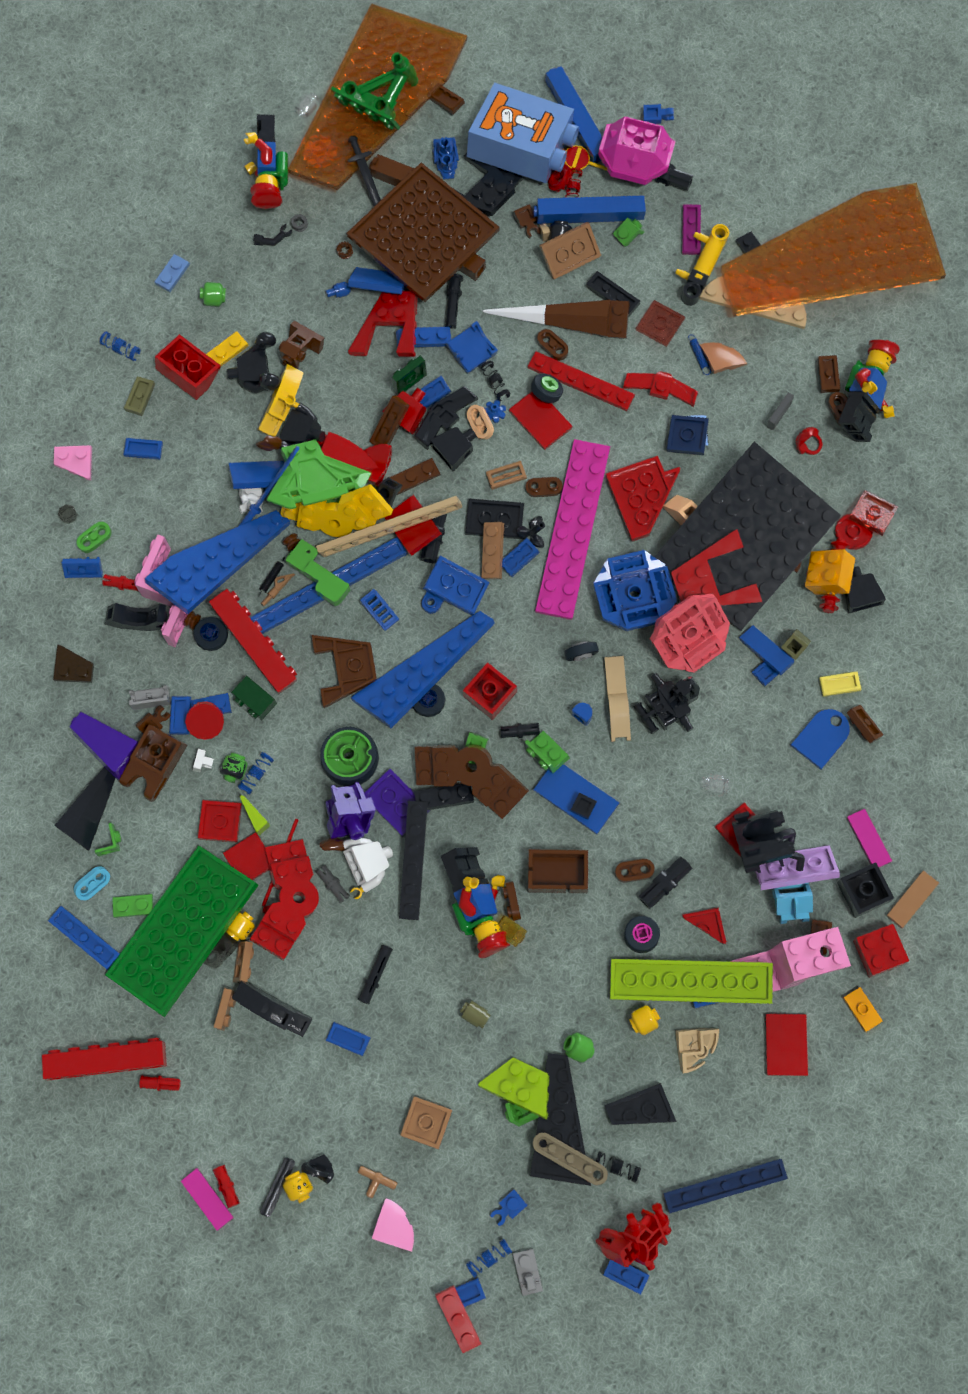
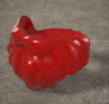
M807 427L798 434L795 443L799 454L815 455L821 451L822 439L818 435L819 430L817 428ZM811 436L815 437L819 443L815 451L808 449L805 444Z

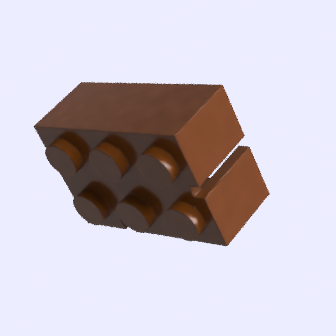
M529 849L528 893H566V889H570V893H588V850Z

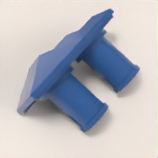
M455 137L434 139V164L437 165L443 180L454 179L457 161H459Z

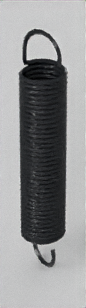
M276 562L259 590L267 592L276 576H278V573H280V570H282V567H284L283 563Z

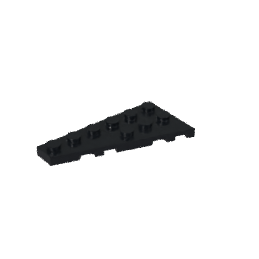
M548 1053L545 1070L549 1075L547 1119L538 1118L536 1135L547 1133L585 1155L569 1059L564 1055ZM546 1140L539 1142L540 1147L544 1148L547 1146ZM534 1149L530 1177L591 1186L590 1182L539 1154Z

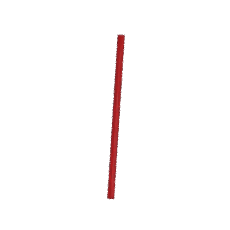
M298 819L294 820L286 843L291 841L299 821ZM272 880L261 906H266L273 888Z

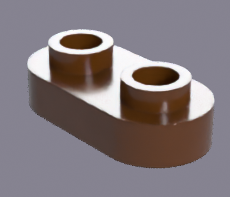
M544 329L538 333V345L553 359L561 361L568 356V345L552 330ZM548 338L550 341L544 342L543 339ZM561 350L562 353L557 354L556 351Z
M841 392L833 393L828 401V406L837 423L848 400L846 395ZM839 401L840 405H835L834 402Z
M557 477L532 478L526 483V493L531 497L557 496L563 489L562 481ZM553 483L557 485L554 488L550 486ZM532 485H537L538 488L533 489Z
M648 859L622 862L616 867L615 876L623 883L646 880L652 877L655 870L654 864ZM641 867H647L648 872L642 873ZM627 870L629 874L627 876H623L621 874V871Z
M506 882V887L502 888L504 898H509L510 906H506L508 917L513 918V921L521 920L514 882Z

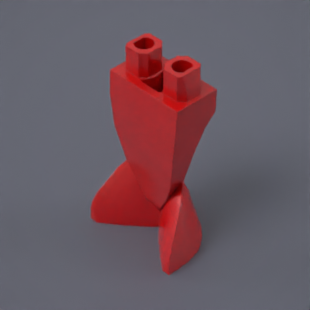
M328 432L327 435L325 434L323 442L317 441L319 446H322L321 450L325 456L371 472L372 474L368 482L379 487L391 462V445L378 444L363 450L350 440L332 432Z

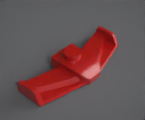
M662 371L656 374L627 373L623 389H651L650 396L665 400L668 399L670 394L694 407L698 395L697 390L674 379L670 373Z

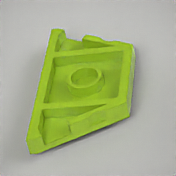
M511 1058L478 1084L483 1090L544 1119L548 1117L549 1075L546 1072L518 1059Z

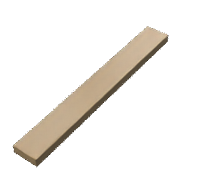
M454 496L320 544L316 548L319 554L327 557L461 509L462 504L458 497Z

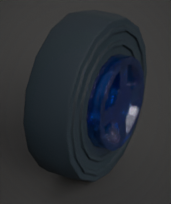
M207 617L200 620L194 629L196 643L207 651H215L222 648L228 638L227 627L220 619L215 617Z
M435 684L413 706L416 713L424 717H432L442 711L446 699L441 687Z

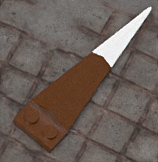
M601 300L483 310V312L607 338L627 339L630 302Z

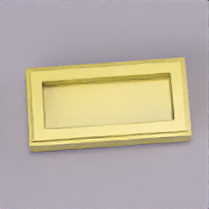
M858 671L819 678L823 697L861 691Z

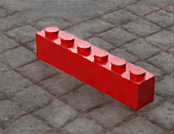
M225 589L209 601L210 606L278 694L282 693L297 681L295 677L297 673L292 666H286L284 663L286 659L283 654L273 649L274 643L269 636H263L260 632L263 630L260 624L250 619L251 613L246 606H240L237 602L240 599L236 593Z
M150 1038L146 1043H140V1040L128 1041V1045L121 1046L120 1043H109L108 1047L100 1048V1045L88 1046L87 1050L73 1047L68 1048V1052L61 1053L60 1050H49L48 1054L42 1055L43 1079L47 1081L167 1067L166 1045L164 1041H160V1038Z

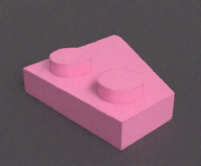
M91 445L54 447V465L72 474H77L86 480H91Z

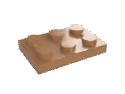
M588 222L539 245L552 279H556L601 257Z

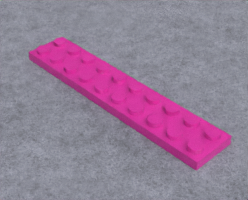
M574 439L535 613L573 620L610 446Z

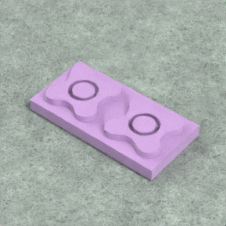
M830 845L795 851L803 854L805 857L803 871L795 869L797 860L792 858L783 859V867L780 866L778 860L759 865L761 873L755 871L761 890L840 878V872Z

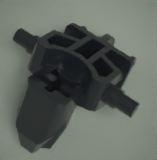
M657 673L653 674L651 679L655 683L657 691L649 696L646 694L643 699L651 711L647 713L641 702L633 707L641 716L640 720L642 723L647 725L651 734L659 730L652 721L654 717L664 731L674 722H680L687 732L693 730L694 727L688 718L691 712L688 705L697 700L700 687L692 676H688L684 680H679L674 685L672 681L664 683Z

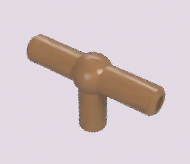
M360 1166L358 1170L359 1174L372 1179L366 1192V1196L370 1198L374 1197L379 1184L393 1190L397 1186L396 1181L383 1176L380 1172H374L364 1166Z

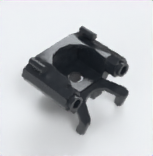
M774 810L751 817L748 811L734 815L735 821H732V826L746 874L755 871L761 873L759 865L778 860L780 866L783 867V859L785 858L797 860L795 869L803 871L805 857L803 854L795 852L794 848L796 831L788 828L778 833L774 832L773 828L782 826L781 823H785L782 811Z

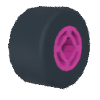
M637 916L631 919L624 931V941L632 951L637 953H647L653 950L660 938V928L652 918L647 916Z

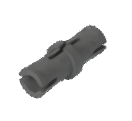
M326 865L321 867L326 875L320 869L316 872L327 885V890H331L339 903L344 901L340 893L345 899L350 897L341 886L340 880L333 876Z

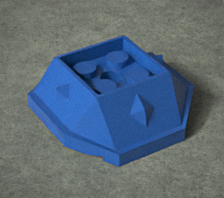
M645 550L608 558L593 583L602 620L624 631L655 625L656 620L671 610L677 603L669 570L665 566L666 564L651 556ZM632 591H636L640 595L638 597H633L630 595V593Z

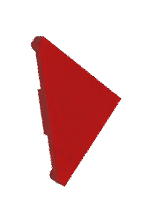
M719 907L682 915L683 919L723 945L727 944Z

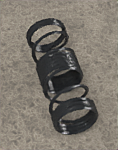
M487 361L481 365L480 369L484 375H486L484 371L489 366L493 368V361ZM494 370L489 375H486L488 376L487 382L492 389H495L493 384L496 381L499 382L501 387L505 385V383H502L501 375L497 373L498 370ZM504 389L498 394L494 391L498 401H502L500 398L503 395L507 398L511 395L508 389Z
M599 1151L598 1156L596 1158V1162L599 1163L600 1158L604 1155V1166L606 1155L605 1153L602 1154V1152ZM612 1156L609 1161L612 1159L610 1173L619 1174L621 1177L623 1175L621 1170L624 1160L622 1161L618 1158L614 1160ZM629 1163L626 1166V1168L629 1166L628 1180L631 1179V1177L629 1178L631 1170V1164ZM636 1166L631 1181L635 1183L641 1171L640 1167Z

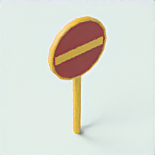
M575 145L566 150L565 164L570 168L577 167L583 170L588 165L607 171V167L590 161L589 153L585 148Z

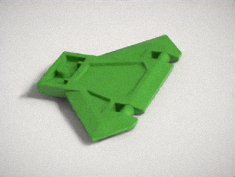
M317 440L281 448V454L285 462L296 446L300 448L278 479L267 501L291 510L296 508V503L301 502L303 506L338 498L343 494L349 493L348 490L364 487L372 473L325 456Z

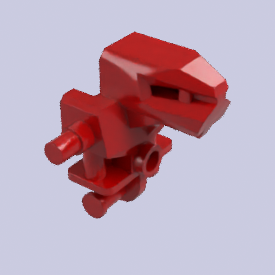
M655 1203L652 1206L655 1214L642 1209L641 1214L643 1218L639 1222L633 1213L627 1214L628 1225L624 1232H618L609 1228L601 1230L599 1238H596L595 1242L603 1255L624 1267H629L633 1261H636L646 1266L648 1270H653L655 1268L653 1261L658 1257V1245L663 1244L666 1246L668 1242L665 1235H669L672 1231L671 1227H669L670 1220L668 1215L663 1213L662 1205Z

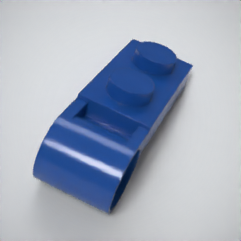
M416 327V345L414 347L446 346V343L451 340L450 327ZM403 328L396 331L397 347Z

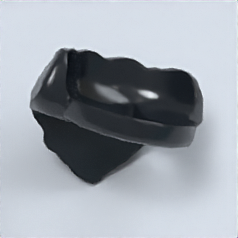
M324 1154L311 1159L309 1162H304L301 1166V1172L312 1177H318L326 1184L330 1183L334 1177L332 1163Z

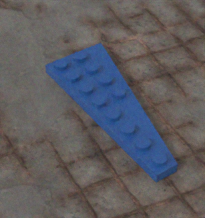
M481 611L477 612L351 697L352 701L389 728H392L495 624L494 620Z

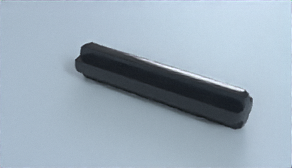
M287 1157L284 1158L260 1209V1214L271 1217L284 1189V1178L289 1176L294 1168V1160Z

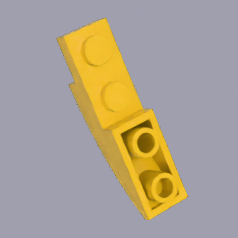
M289 364L286 365L280 377V385L274 390L270 404L257 430L268 436L277 435L282 422L285 421L291 408L285 405V400L288 403L293 402V399L289 398L288 395L296 396L304 372Z

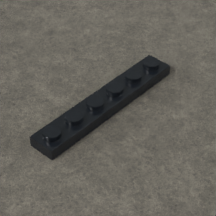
M408 801L399 919L419 920L428 802Z

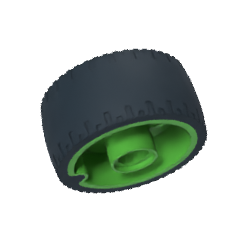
M349 726L336 729L325 738L320 751V761L324 772L333 782L342 786H352L356 782H359L361 785L368 781L375 773L379 754L374 740L368 733L357 727ZM347 752L354 753L351 759L344 758Z

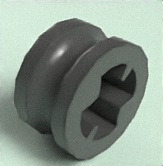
M302 214L295 215L291 220L292 227L297 232L305 231L308 227L307 218ZM298 220H302L301 226H297Z

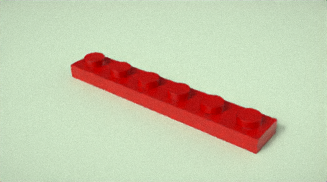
M535 351L528 365V369L539 374L546 373L552 375L562 384L625 411H628L635 397V394L537 351Z

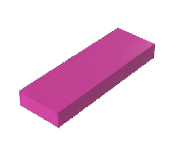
M863 809L848 816L847 820L870 864L876 862L880 868L891 863L892 859L866 810Z
M198 1168L181 1180V1183L217 1231L234 1218Z

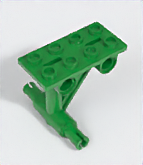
M396 52L391 58L394 69L359 86L353 81H347L340 90L333 86L331 87L334 97L339 100L340 104L346 107L348 105L352 106L353 110L361 115L366 113L369 115V119L374 122L381 121L390 130H393V128L399 130L400 126L394 120L396 117L394 110L397 104L396 100L405 83L413 87L418 84L419 80L414 66L411 65L405 56ZM390 84L386 94H383L382 97L371 94V92Z

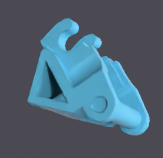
M808 883L772 889L777 916L780 915V924H787L788 920L802 919V922H809V913L813 912V894ZM782 889H804V892L782 894L779 893V890Z

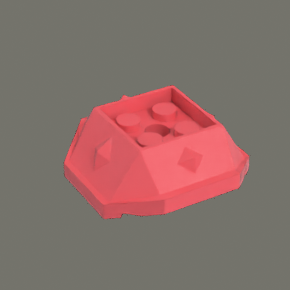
M713 594L690 595L656 620L654 632L650 640L663 663L668 668L694 673L725 651V640L728 635L730 622Z

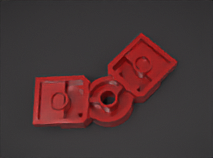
M303 839L265 847L264 849L273 887L281 891L278 896V902L271 904L250 941L283 961L305 927V918L314 912L319 901L318 891L310 882L313 870ZM293 896H301L303 902L296 903Z

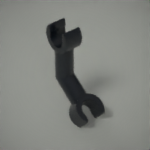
M284 224L281 226V231L274 238H265L260 234H254V245L275 246L285 237L291 236L292 229L289 232H284L287 228V225Z

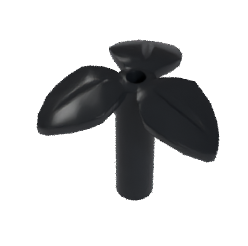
M542 516L535 517L529 522L530 530L525 526H519L516 529V533L520 538L526 539L530 536V542L535 547H544L542 537L537 535L545 527Z

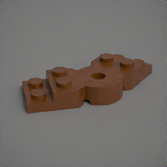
M454 745L415 746L416 785L454 786L460 781L462 784L472 786V794L486 807L489 806L501 819L529 792L502 764H492L490 753L481 746L469 745L460 751ZM469 761H474L476 763V770H472L469 767Z

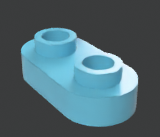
M102 866L95 867L74 886V893L77 898L88 900L110 881L109 872Z

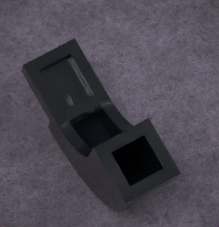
M114 603L107 607L105 625L129 630H160L167 617L166 605L159 603L150 608H134Z

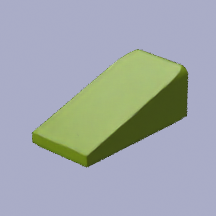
M241 795L240 799L257 834L260 836L270 827V824L246 797Z

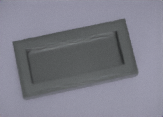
M789 392L768 420L767 428L770 430L775 429L791 406L794 395Z

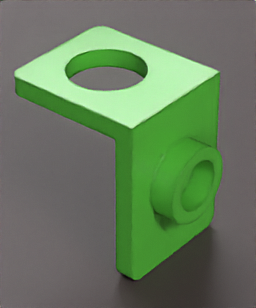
M112 823L108 824L113 845L95 850L97 856L120 851L118 842H121V835L119 830L116 831Z

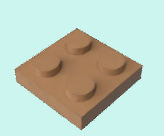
M414 1096L400 1136L439 1150L453 1110Z

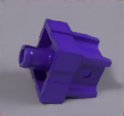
M359 782L352 786L337 788L335 785H331L332 797L325 802L329 816L326 826L330 837L337 838L349 835L352 840L361 839L364 834L368 833L371 819H373L376 812L372 798L365 797Z

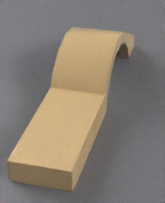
M624 656L604 657L610 711L611 742H615V738L627 737V741H630V716Z

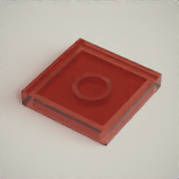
M654 300L637 325L636 331L667 347L685 320V316Z
M865 490L849 519L883 536L898 506Z

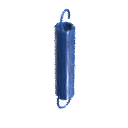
M695 337L690 341L699 365L702 371L704 367L710 369Z

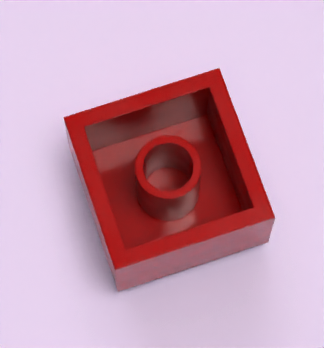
M487 662L464 688L463 697L491 720H494L517 693V685Z
M894 924L859 936L853 940L869 978L902 966L910 961Z

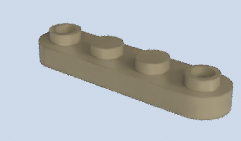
M539 1133L534 1137L533 1147L539 1154L593 1185H601L607 1180V1170L598 1162L547 1133ZM546 1140L547 1146L542 1148L539 1142ZM594 1171H599L601 1173V1177L599 1179L594 1178Z

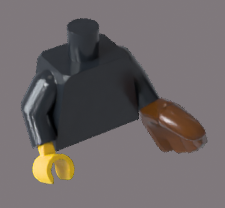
M289 394L288 397L293 399V402L288 403L285 400V405L287 407H295V410H291L280 436H266L263 441L256 442V446L265 451H272L311 440L323 442L325 432L321 431V426L317 422L318 418L312 410L301 402L297 403L295 396Z

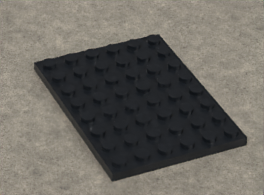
M754 441L655 555V558L666 564L665 566L672 572L731 532L738 530L743 548L707 561L720 596L757 584L762 602L721 606L729 622L742 631L841 515Z

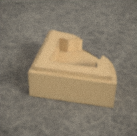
M546 224L539 225L543 242L548 241L550 230Z

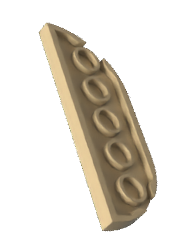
M728 274L711 281L704 288L700 296V300L805 329L806 311L802 301L794 292L777 284L745 275Z

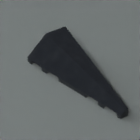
M104 767L54 825L88 851L96 835L100 819L112 791L115 777Z

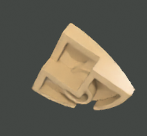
M718 1028L676 1030L677 1050L682 1073L694 1071L704 1065L705 1061H702L692 1067L699 1059L707 1057L709 1050L710 1053H714L719 1039Z

